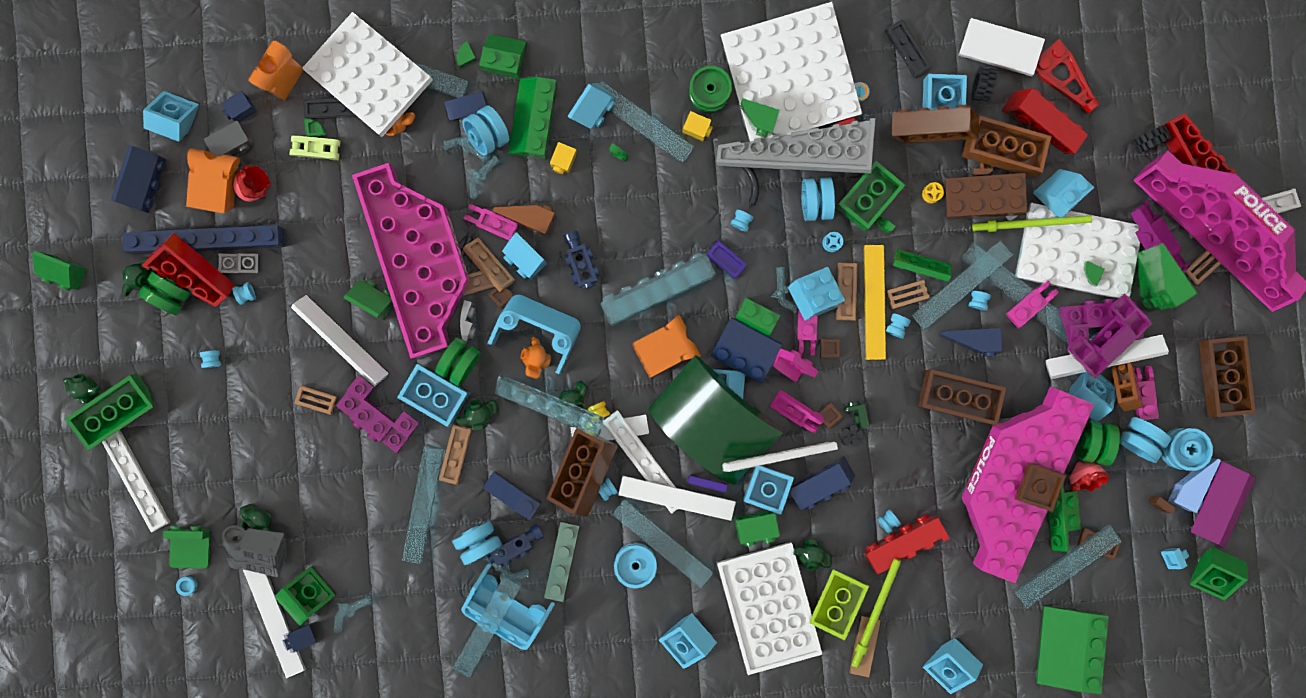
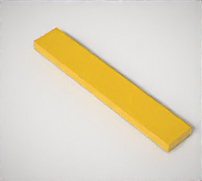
M864 245L865 360H885L884 245Z

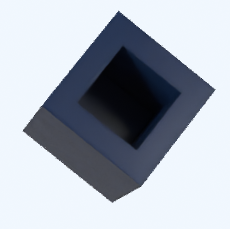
M242 91L222 102L225 108L223 112L229 120L232 119L240 122L257 111L249 97Z
M304 625L284 634L285 639L282 640L286 651L289 650L290 653H295L316 643L309 625Z

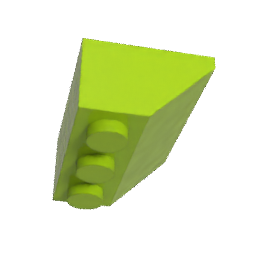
M833 569L809 623L846 640L870 585Z

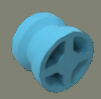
M736 210V217L730 224L739 230L747 232L749 229L748 224L752 222L754 217L744 211Z
M838 232L828 233L822 242L824 249L828 252L839 250L843 245L841 234Z
M249 282L244 283L241 287L236 286L233 288V294L239 305L245 304L248 300H256L254 289Z
M972 291V301L969 302V307L987 311V302L990 300L991 295Z
M220 351L200 352V357L203 359L201 368L220 367L221 362L218 357Z
M609 477L605 478L599 489V493L605 501L612 494L616 495L618 493Z
M890 510L886 511V515L877 519L888 534L892 533L893 528L901 525L900 521Z

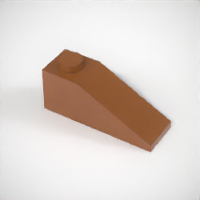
M538 205L494 207L492 210L502 217L547 236L556 216L552 212L553 209L546 205H542V207Z
M1133 362L1111 366L1118 404L1123 411L1144 408Z

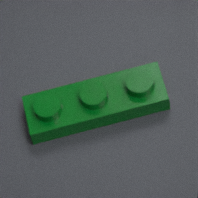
M896 249L893 266L949 282L952 264Z

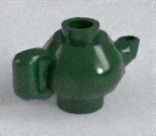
M145 257L140 263L128 265L123 269L124 285L122 293L125 297H128L132 290H141L143 285L149 284L147 278L152 268L146 269L142 266L148 257Z
M77 374L72 378L67 377L63 379L65 390L69 396L77 399L80 404L91 402L94 399V395L100 392V388L95 380L85 376V374Z
M577 381L572 390H564L560 393L558 401L560 410L554 415L555 419L562 420L568 415L578 416L584 411L583 397L588 391V386L584 382Z
M479 400L471 401L464 411V416L456 418L458 425L469 424L472 425L473 430L486 428L490 417L499 411L497 401L490 400L485 404Z
M247 504L240 508L239 512L242 518L245 519L242 520L241 527L245 531L256 529L273 532V530L269 529L270 522L272 521V516L269 512L257 509L252 504Z
M806 540L804 547L794 548L793 555L798 556L799 560L809 570H817L820 565L824 568L832 566L831 555L820 546L818 540Z

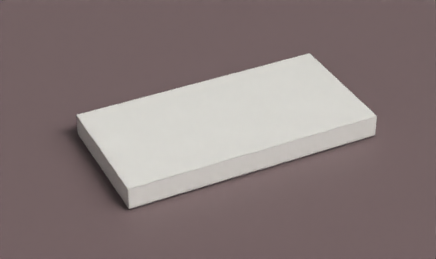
M971 18L959 56L1033 76L1045 39Z

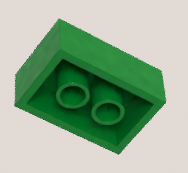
M875 161L872 164L871 173H864L835 208L865 232L904 188L905 184L879 162Z

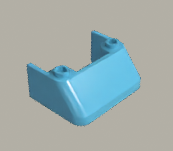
M514 295L500 314L488 344L495 346L502 328L512 330L517 326L520 319L555 334L552 340L553 349L563 354L555 373L561 375L581 330L580 322L569 315L525 296Z
M488 563L472 587L461 610L465 616L520 649L527 650L555 603L551 602L547 610L539 604L531 605L530 608H527L496 589L498 587L496 578L487 574L491 567Z

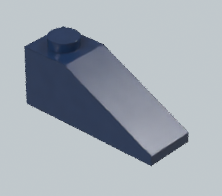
M1001 328L939 332L940 337L977 353H984L985 356H996V352L1002 351Z
M494 471L483 487L497 499L529 520L532 519L542 503Z

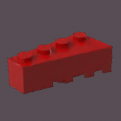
M1031 88L1013 92L1001 111L1006 114L1011 112L1017 116L1014 120L1020 124L1023 122L1032 127L1031 131L1051 136L1050 144L1064 154H1074L1077 152L1088 136L1083 131L1081 125L1072 122L1069 119V115L1060 112L1056 105L1042 97V93L1037 89Z
M1185 113L1165 123L1172 137L1165 142L1171 154L1182 164L1231 174L1237 173L1233 167L1230 168L1225 163L1226 159L1221 154H1217L1212 148V143L1203 138L1201 131Z
M172 233L142 264L146 269L150 267L157 271V275L162 278L168 277L177 282L176 285L180 288L191 290L193 295L214 307L229 295L235 285L175 233Z
M923 514L916 519L917 522L913 524L907 523L900 527L901 531L895 534L892 532L884 536V540L880 543L874 542L866 547L867 550L863 553L874 572L880 574L890 569L894 558L900 561L903 557L904 559L912 558L917 555L919 549L928 550L935 546V541L941 538L943 542L950 539L939 518L930 514Z

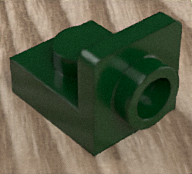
M859 401L847 403L848 407L844 408V412L856 410V413L853 414L855 424L859 425V428L870 427L865 404H859Z

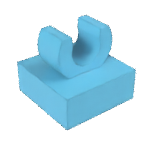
M1166 548L1161 551L1168 569H1183L1187 566L1185 559L1189 557L1186 549L1181 551L1180 548Z

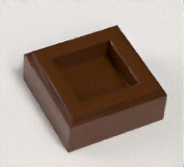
M494 288L488 296L502 309L514 294L508 288L501 292Z
M820 339V358H840V339Z
M831 402L818 412L824 417L825 421L823 424L828 429L843 417Z
M1152 495L1149 499V503L1164 513L1172 514L1175 510L1174 506L1161 497Z

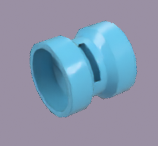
M892 314L891 321L893 323L887 326L886 332L904 339L906 334L904 327H908L911 320L898 314Z

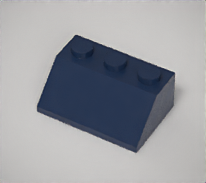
M129 145L111 201L149 213V209L154 204L153 197L155 191L160 186L159 179L161 173L164 172L166 167V159Z
M731 317L716 343L711 357L762 383L782 343Z

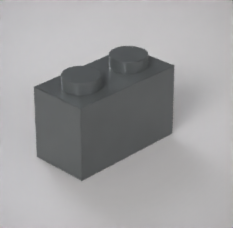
M235 121L204 139L210 152L216 156L223 154L234 156L248 151L250 146L254 145L244 125L239 121Z

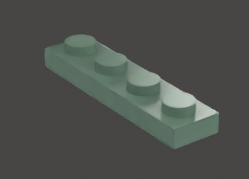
M560 522L544 598L560 602L564 600L580 525Z

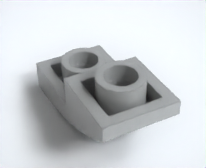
M219 254L218 271L226 274L258 273V254Z
M464 300L460 329L462 340L469 342L470 339L474 338L476 328H474L475 324L468 322V320L473 318L476 308L473 307L474 304L472 302Z

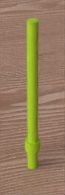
M1092 215L1002 222L990 220L988 223L972 224V230L996 232L998 229L1092 223Z
M893 559L862 639L855 648L856 654L851 664L855 668H859L863 655H866L869 647L867 645L901 564V561L898 559Z

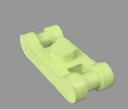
M291 136L292 149H290V156L339 160L338 147L341 144L340 140ZM304 143V150L300 149V144ZM325 146H330V152H325Z

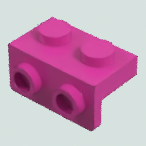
M780 349L772 364L774 368L794 382L798 381L801 373L814 378L818 373V370L812 367L813 363L805 358L802 359V355L794 350L788 352Z

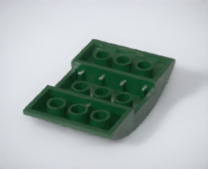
M695 355L648 408V411L662 430L687 455L717 477L735 485L751 467L735 471H723L722 464L763 455L784 431L757 407L754 406L752 408L724 383L725 380Z

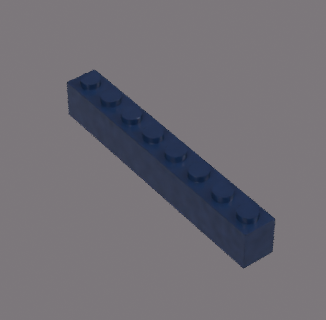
M278 225L123 233V252L129 254H151L172 233H175L195 251L285 247L284 228Z

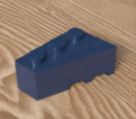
M843 456L833 465H827L823 470L794 484L790 488V493L800 510L804 508L809 510L817 505V501L821 499L827 501L834 496L833 493L848 490L856 475L845 456Z

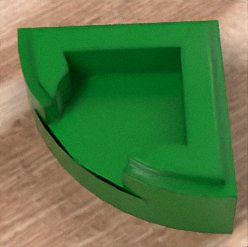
M467 41L460 46L457 52L459 68L476 60Z
M304 119L306 137L318 138L327 136L325 129L318 122L312 119Z
M611 144L609 153L626 162L629 155L615 144Z
M878 217L874 222L886 234L892 232L896 227L882 217Z
M1085 261L1083 269L1088 279L1087 281L1096 287L1105 269Z

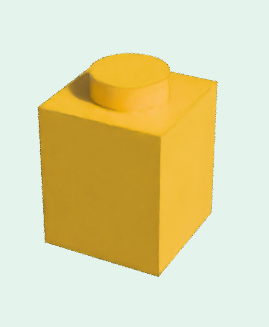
M690 111L682 133L704 141L705 136L709 138L713 129L710 126L711 120Z
M558 142L550 161L553 171L559 174L564 172L569 174L577 155V150Z

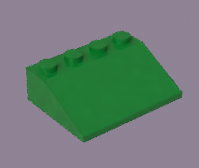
M1163 243L1138 252L1136 264L1140 295L1146 309L1152 312L1177 307L1197 294Z
M1043 606L1036 683L1078 692L1101 694L1109 616L1095 611Z

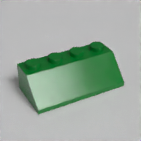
M542 77L520 79L508 154L546 159L558 87L556 80Z
M138 373L129 375L65 418V421L89 451L153 408L154 404L149 388Z

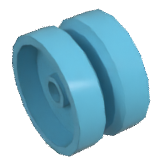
M484 106L477 111V115L471 114L462 121L469 141L483 156L493 152L495 146L501 147L509 141V134L503 120L490 106Z
M831 177L820 178L818 186L813 178L803 179L801 201L805 221H815L818 217V212L822 220H832L834 218L835 197Z
M1132 417L1127 425L1131 432H1123L1121 434L1120 444L1139 457L1157 463L1162 455L1159 448H1166L1171 441V437L1153 424L1143 419Z
M1175 428L1166 433L1171 437V441L1166 448H1160L1162 452V459L1168 466L1180 470L1196 471L1204 468L1210 462L1213 455V445L1210 438L1204 432L1198 429Z
M491 521L463 532V535L452 541L456 550L469 546L470 549L463 552L460 556L464 565L487 555L503 545L498 536H493L486 540L485 537L494 531Z
M638 542L628 543L623 546L616 555L614 563L615 575L627 587L641 588L649 584L655 577L657 570L656 556L652 549ZM634 562L639 564L638 569H634L632 565Z

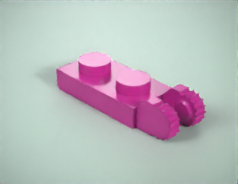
M472 204L468 208L473 212L481 214L479 219L476 220L469 215H465L463 218L477 227L508 241L516 233L519 226L514 221Z
M1048 280L1037 289H1033L1006 313L1017 328L1022 327L1045 307L1048 301L1059 293L1056 289L1052 290L1045 298L1040 294L1051 284Z
M798 309V353L803 355V340H809L810 356H814L818 316L805 321Z
M1145 366V381L1141 382V370L1139 367H1134L1144 408L1136 409L1137 418L1143 420L1159 419L1153 369L1151 366Z
M781 389L769 405L786 418L811 432L816 433L819 428L814 422L822 424L825 421L824 417L818 412L808 408Z

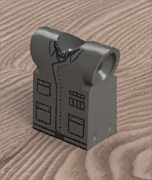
M235 525L224 529L222 539L228 565L231 568L240 569L244 567L247 571L274 577L280 576L287 557L284 533L256 529L245 531L242 527Z

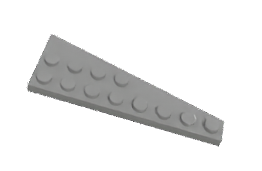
M870 118L869 121L864 122L853 121L852 124L841 126L836 124L833 127L824 129L813 128L791 132L790 135H773L772 138L767 139L756 138L750 142L740 143L739 141L718 145L716 163L717 166L871 173L875 118Z

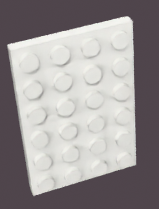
M353 12L302 68L381 137L385 135L433 81L427 73Z
M1035 203L1029 204L1026 220L1058 218L1047 206ZM1070 211L1064 217L1086 216L1088 214ZM1093 215L1092 223L1026 227L1023 232L1015 278L1042 284L1048 280L1052 286L1119 299L1123 294L1130 297L1140 245L1135 232L1140 228L1137 224ZM1085 261L1105 269L1096 287L1087 281L1088 279L1083 269Z
M792 542L717 562L748 675L822 655L815 626L809 623L812 614L797 559L793 555L794 548Z

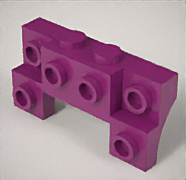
M1148 200L1142 203L1130 213L1134 222L1140 228L1135 232L1139 242L1142 243L1145 249L1163 243L1184 273L1190 262L1185 263L1179 254L1182 250L1181 246L1163 218H1157L1160 216L1159 214L1154 215L1148 205L1151 201Z
M1123 294L1110 306V309L1116 316L1089 342L1080 335L1067 348L1072 357L1093 378H1096L1152 325L1149 318L1126 294Z
M1114 299L1102 300L1101 304H1097L1096 300L1084 301V305L1060 307V320L1067 334L1068 345H1071L1080 335L1089 342L1088 328L1105 327L1116 316L1110 309V306L1114 304ZM1142 333L1137 339H1144V333Z
M358 375L336 406L350 416L349 418L353 420L352 424L356 428L367 431V436L375 442L377 440L383 442L395 453H399L420 422L412 418L406 411H403L396 421L367 399L375 387Z

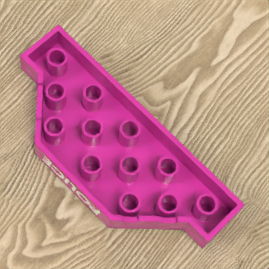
M1166 151L1146 165L1133 180L1272 312L1300 300L1305 293L1306 280L1296 272L1295 229L1236 174L1182 164L1174 155Z
M389 163L353 174L352 177L410 358L418 359L447 349L451 343L446 328L470 283L469 274L448 209L399 184L395 168Z
M1050 387L1042 405L1035 407L1036 409L1010 418L1011 420L1002 424L999 423L992 426L962 495V500L967 507L969 518L977 533L980 548L973 561V564L980 570L1016 583L1048 511L1014 499L1026 466L1030 462L1064 474L1094 404Z

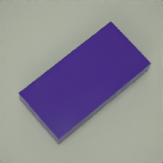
M719 240L706 254L708 258L734 279L748 265Z
M689 475L688 478L689 484L726 492L727 484L693 475Z

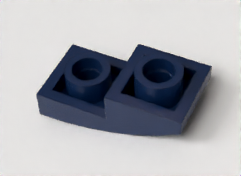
M484 91L444 102L449 121L476 114L479 109L488 106Z

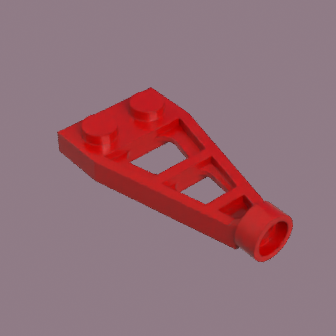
M1059 39L1039 56L1035 73L1042 81L1083 108L1087 113H1090L1100 104L1093 96L1072 53ZM1060 63H1064L1070 72L1069 78L1065 81H1060L1052 75V69ZM1072 80H1076L1082 88L1081 93L1078 95L1073 94L1067 88V84Z

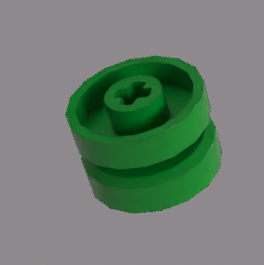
M705 66L698 69L690 81L689 98L692 105L704 113H715L722 110L727 105L732 91V82L729 75L722 68L716 66Z
M152 270L147 280L154 287L143 285L138 295L157 308L177 316L182 305L176 299L186 301L191 291L187 288H180L176 285L177 282L168 277L162 278L157 275L158 272Z
M457 337L444 352L435 373L442 378L450 375V383L460 387L475 367L481 351L473 346L466 350V342Z
M1087 420L1077 443V456L1079 460L1090 463L1095 461L1097 464L1110 466L1114 462L1119 449L1120 432L1118 426L1110 423H1103L1101 425L1099 421Z

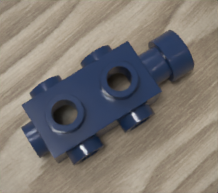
M578 231L565 234L563 237L570 249L566 250L568 255L564 257L568 267L572 266L574 273L571 274L574 285L578 284L580 288L584 287V289L594 287L595 282H598L596 277L600 275L597 266H592L590 259L593 258L590 247L586 248L585 244H580ZM582 255L583 259L581 261H577L576 256ZM585 272L589 273V278L583 279L582 274Z
M536 524L530 527L529 531L520 534L496 550L488 553L487 557L491 564L495 563L496 566L501 565V567H504L512 562L511 558L517 555L520 558L528 554V549L532 547L530 543L535 540L539 541L544 536ZM519 539L521 544L517 547L515 542ZM500 549H503L504 554L502 556L498 555V551Z

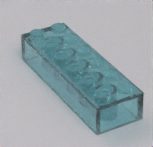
M697 253L691 256L690 261L686 263L680 261L672 265V269L667 272L666 269L655 273V277L650 280L646 277L638 281V285L633 288L629 285L621 289L620 294L616 296L610 294L602 298L603 302L600 305L610 326L713 279L716 273L707 254L701 255V253Z

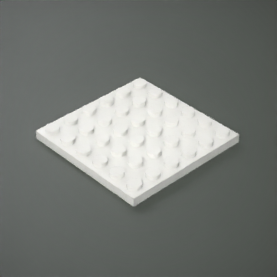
M832 2L721 34L739 104L741 105V100L744 98L780 110L772 135H767L764 138L755 135L756 131L752 130L741 109L749 141H754L756 138H772L773 135H790L791 132L817 128L862 114Z

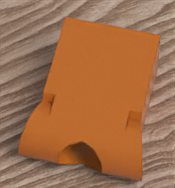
M272 41L248 81L285 101L304 70L301 65L291 58V52L284 45L277 41Z
M190 148L187 154L190 171L186 207L223 214L233 209L235 203L233 181L240 158L224 154L216 156L208 151Z
M680 314L665 327L632 344L649 378L682 361L690 360L695 355L701 357L696 344L686 335L687 327Z

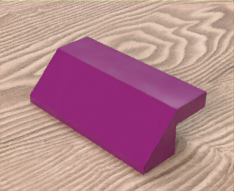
M1221 461L1191 533L1225 549L1255 478L1249 473Z

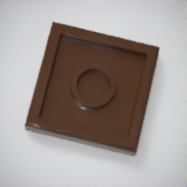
M1028 462L1014 499L1053 512L1066 475Z

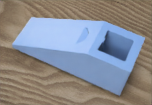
M1211 458L1204 468L1192 471L1176 483L1168 502L1187 511L1197 513L1203 505V498L1210 489L1211 481L1217 473L1221 460Z

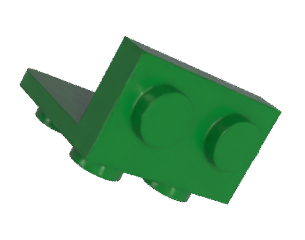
M171 526V529L164 530L163 539H170V567L207 568L210 559L211 529H202L203 526H190V529H183V526Z

